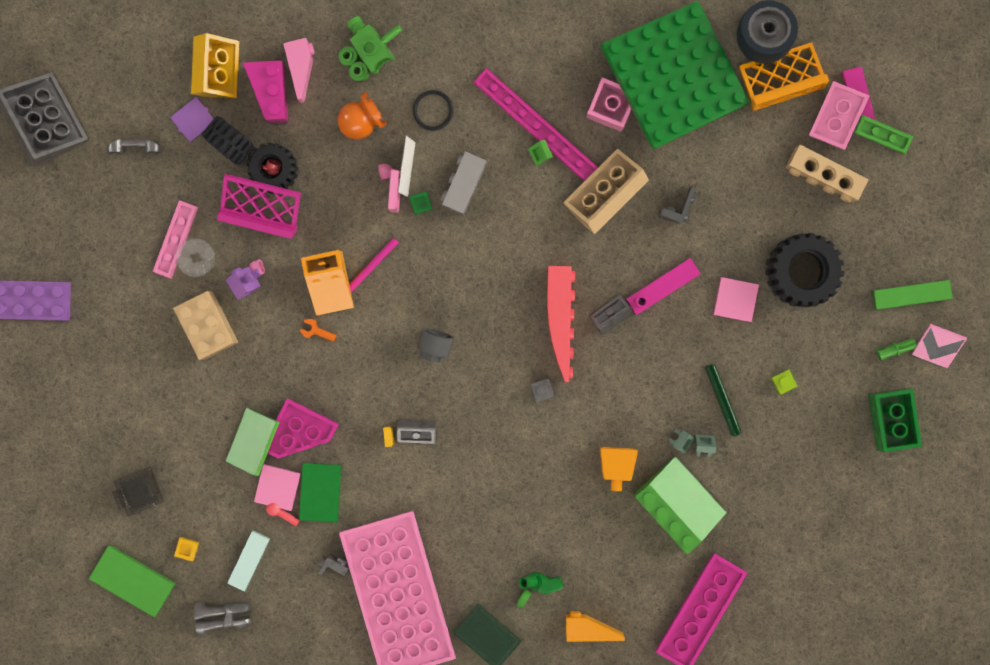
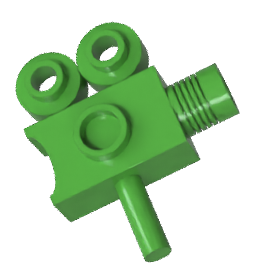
M359 16L352 18L347 23L348 28L354 35L350 39L354 48L350 46L342 48L339 52V60L343 65L350 67L349 74L353 80L364 82L368 79L370 71L377 75L382 65L388 61L396 60L386 44L403 30L399 25H396L383 37H380L375 28L369 24L366 26ZM350 53V57L346 59V54ZM359 56L361 57L364 63L358 62ZM360 68V73L356 74V70Z

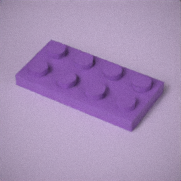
M0 281V319L70 321L71 282Z

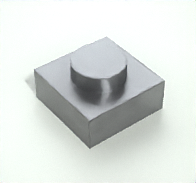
M549 378L531 383L536 402L554 397Z

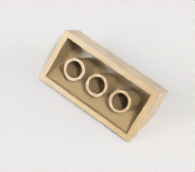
M617 149L563 203L584 226L596 234L649 179L639 165Z

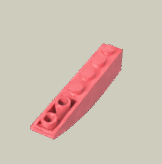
M548 266L547 312L550 336L564 382H569V378H573V367H570V359H573L574 349L570 347V340H574V328H570L571 321H574V309H571V301L574 302L575 290H571V282H575V271H572V266Z

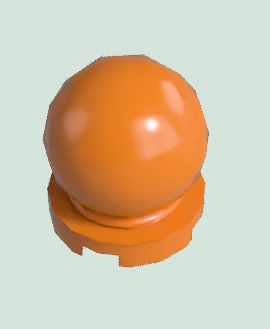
M367 92L360 95L362 99L360 102L353 101L345 104L337 116V125L340 132L349 139H364L373 132L374 126L378 125L382 128L387 125L385 120H380L382 119L381 113L371 98L367 100L369 96Z

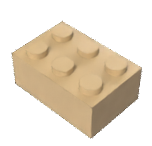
M206 291L173 308L199 360H205L239 343L213 291Z

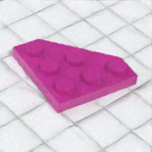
M287 398L276 419L279 425L268 454L279 459L330 442L339 423Z

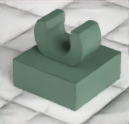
M675 430L674 432L679 435V438L677 440L670 438L669 441L674 444V448L685 454L695 438L685 431Z
M695 434L694 442L698 457H700L701 452L707 453V457H711L712 453H716L715 436Z

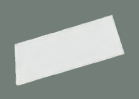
M406 136L398 192L408 197L415 142Z

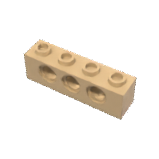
M802 145L795 147L785 167L793 176H802L806 178L807 183L814 186L818 184L824 187L823 190L829 194L836 193L841 196V200L847 203L859 200L869 180ZM806 162L812 165V171L806 170ZM823 171H827L829 173L828 180H825L822 177ZM840 179L846 182L845 189L840 187Z

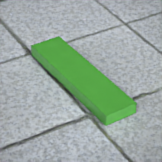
M950 280L872 291L875 310L953 299Z

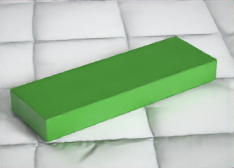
M864 115L860 116L853 131L856 135L902 154H906L914 137Z

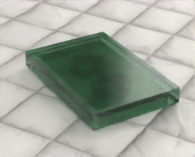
M479 603L453 632L455 636L489 665H502L522 642L519 637Z

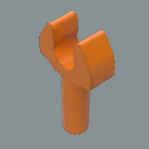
M304 320L305 323L312 326L311 331L300 329L305 337L311 338V336L317 335L332 342L335 341L337 335L318 328L316 320Z

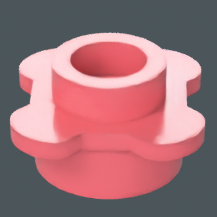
M268 159L266 165H262V168L271 175H278L283 169L282 162L275 159Z

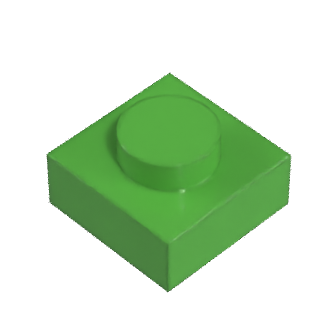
M545 139L528 149L536 166L553 157Z

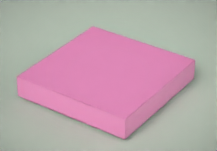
M391 170L388 209L391 213H398L401 193L398 190L401 174L398 170Z
M720 277L713 315L752 322L759 284Z
M264 464L254 502L265 505L276 503L279 508L292 511L301 473Z

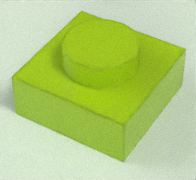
M789 369L771 377L779 395L798 387Z

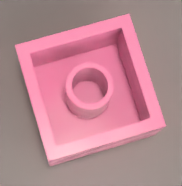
M602 77L586 118L621 132L631 107L618 83Z

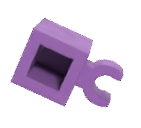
M241 267L236 268L230 272L231 276L226 280L237 300L252 294L261 287L257 280L261 276L258 269L252 272L250 267L241 269Z

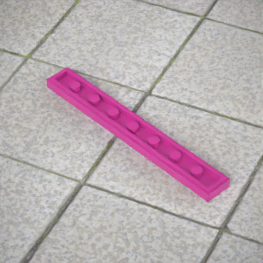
M487 68L474 81V84L533 137L538 141L545 139L551 153L583 181L598 169L591 160Z

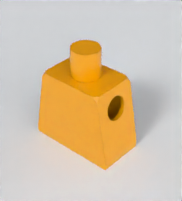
M599 447L603 478L611 480V491H622V481L632 480L638 450L636 448Z

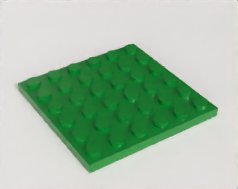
M699 1L600 45L652 150L750 103Z

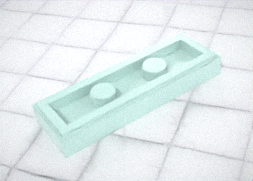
M256 531L251 532L229 578L228 584L245 592L270 538Z

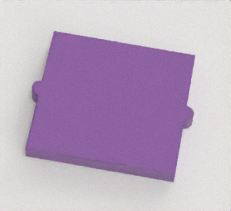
M197 97L170 117L178 127V131L182 132L190 143L201 135L214 119L208 112L209 109L204 107Z

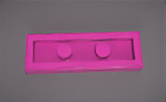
M862 66L841 72L844 86L869 95ZM869 97L861 115L875 120Z

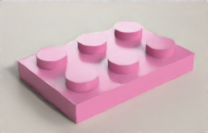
M833 81L809 136L845 150L870 95Z

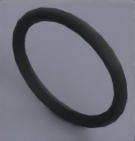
M430 90L422 93L416 99L413 106V115L416 122L422 128L431 131L439 130L450 122L453 116V105L449 97L444 93ZM427 95H439L448 103L449 116L439 126H427L418 118L417 106L419 101Z

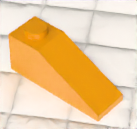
M571 611L570 614H565L567 642L625 641L623 632L586 614H581L580 611Z

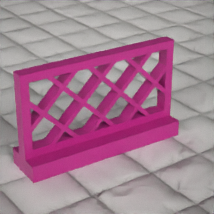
M225 174L221 207L217 220L292 239L298 228L297 219L301 193ZM229 181L235 182L240 189L233 192L228 186ZM249 186L255 187L258 194L252 197L246 188ZM241 191L248 199L243 203L236 197V194ZM272 191L277 198L270 201L265 193ZM287 195L295 197V204L289 206L284 197ZM259 196L267 203L261 208L254 200ZM232 198L238 206L235 208L226 206L227 199ZM279 200L286 208L281 212H278L273 205ZM250 202L256 211L253 213L248 212L244 205ZM269 207L275 215L267 217L262 210ZM288 211L292 217V223L285 221L281 215Z

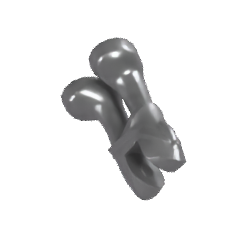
M195 601L194 618L197 620L195 623L197 636H206L208 631L220 628L247 627L252 623L251 617H237V613L249 611L250 604L238 602L227 603L217 607H207L203 601ZM225 615L224 619L204 620V618Z

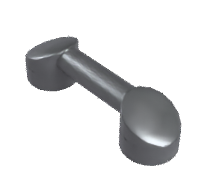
M119 139L107 146V153L123 154V147H146V153H161V146L148 139Z

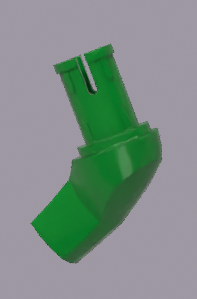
M531 572L527 577L524 576L519 579L521 589L531 588L542 594H550L564 589L561 576L549 578L542 573Z

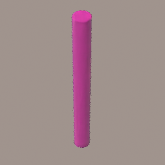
M394 237L349 284L351 293L399 243Z

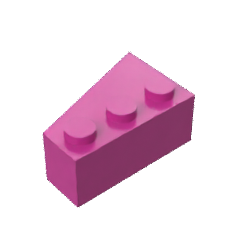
M282 61L243 63L265 120L269 124L289 123L285 64Z

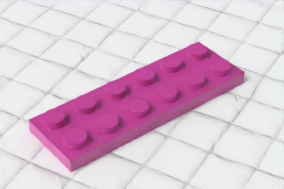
M713 552L655 652L676 665H694L746 577L747 572Z

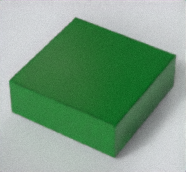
M427 191L409 196L414 215L433 210Z

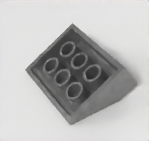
M52 72L0 89V109L31 167L48 162L88 141V137Z

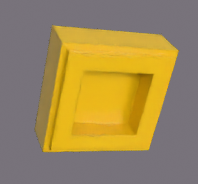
M385 426L383 428L385 447H392L394 445L393 427Z
M180 537L174 557L193 562L199 542Z

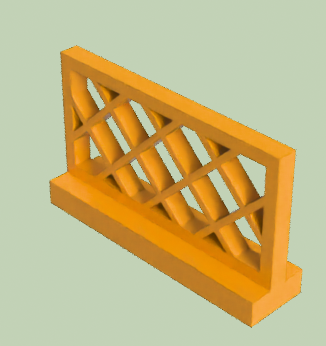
M812 42L792 48L785 55L794 59L791 67L781 63L782 59L773 63L776 65L773 73L763 69V63L760 64L753 61L738 67L751 100L752 111L826 88L829 78L827 74L824 75ZM809 49L811 54L809 61L799 57L801 51ZM796 60L807 65L804 72L793 68ZM778 66L788 70L785 78L775 74ZM809 66L817 70V76L812 77L805 74ZM753 68L757 70L755 78L748 76L745 69ZM760 72L770 76L767 84L756 80ZM790 72L801 76L800 80L795 83L787 80ZM772 77L783 82L781 87L774 88L769 86ZM754 83L765 88L763 93L754 95L752 90Z

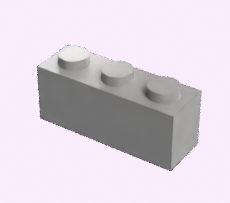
M466 151L464 156H459L456 166H459L457 172L451 174L448 182L451 184L448 191L445 190L441 197L443 207L461 215L465 214L487 164L486 160Z

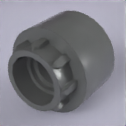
M423 328L417 346L420 350V357L431 362L442 363L445 357H449L454 337L439 330Z

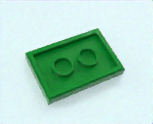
M303 462L299 520L338 522L342 465Z

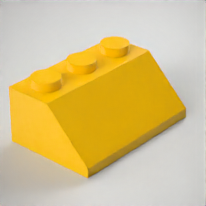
M207 33L194 36L192 95L210 98H237L239 41Z

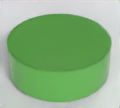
M527 589L524 590L516 604L517 607L523 609L532 592Z

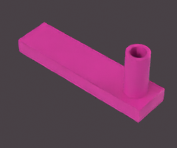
M689 258L625 300L634 314L638 315L701 273L692 259Z

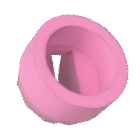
M383 163L378 165L381 180L391 176V170L393 169L389 164Z
M260 259L250 263L249 267L252 272L258 269L261 275L265 273L263 262Z

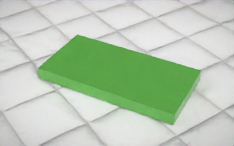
M111 545L107 547L89 578L91 581L154 618L158 615L176 584Z

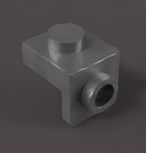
M331 554L328 558L324 557L318 566L321 569L319 572L321 576L327 567L343 576L349 569L346 559L340 556L335 557Z

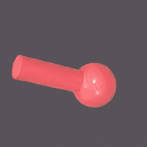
M270 503L266 506V511L271 516L278 515L295 527L300 522L299 519L279 508L276 503Z

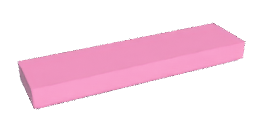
M179 200L152 272L172 279L198 207Z

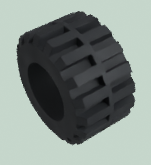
M216 116L201 133L208 143L231 162L239 166L255 148L252 142L220 116Z
M269 142L267 145H259V149H253L254 153L248 156L250 161L246 163V166H248L247 174L250 175V180L289 189V185L293 186L295 183L293 180L294 178L297 179L298 174L296 172L299 170L296 165V158L287 148L280 144ZM270 158H279L283 164L282 172L276 178H266L263 174L262 165Z

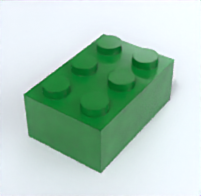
M901 388L869 393L868 399L876 450L885 453L922 447L914 390Z

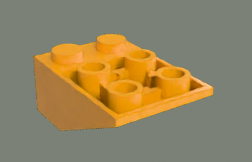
M336 250L301 258L305 280L316 315L354 308L342 251Z

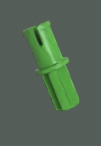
M914 339L897 344L892 342L891 345L876 349L878 359L882 361L893 356L899 357L900 353L913 350L917 345Z

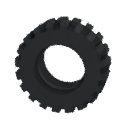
M801 233L788 237L779 242L777 247L770 252L771 257L766 262L768 269L765 270V276H769L767 284L772 286L773 290L771 292L775 296H779L780 301L789 303L790 306L813 307L829 301V297H834L837 293L836 289L840 288L843 283L840 281V278L844 277L845 271H841V266L845 264L844 260H840L838 257L841 255L839 249L835 250L833 248L835 244L832 241H826V237L822 235L815 236V233ZM802 252L813 255L820 265L819 280L813 287L808 289L797 287L790 279L788 271L792 257Z

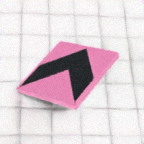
M930 324L918 342L917 347L913 350L912 355L948 368L967 340V337Z

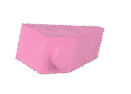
M306 38L283 43L297 99L300 103L305 101L313 65L312 55L315 54L313 44L309 43Z

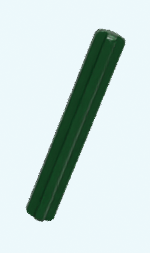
M708 365L705 367L729 431L733 437L738 436L742 431L716 365Z

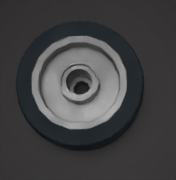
M772 0L752 5L742 16L737 29V43L743 55L753 62L768 64L779 61L788 54L796 41L798 33V22L791 9L781 2Z

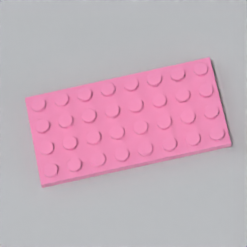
M414 511L340 531L339 535L377 665H436L456 659Z

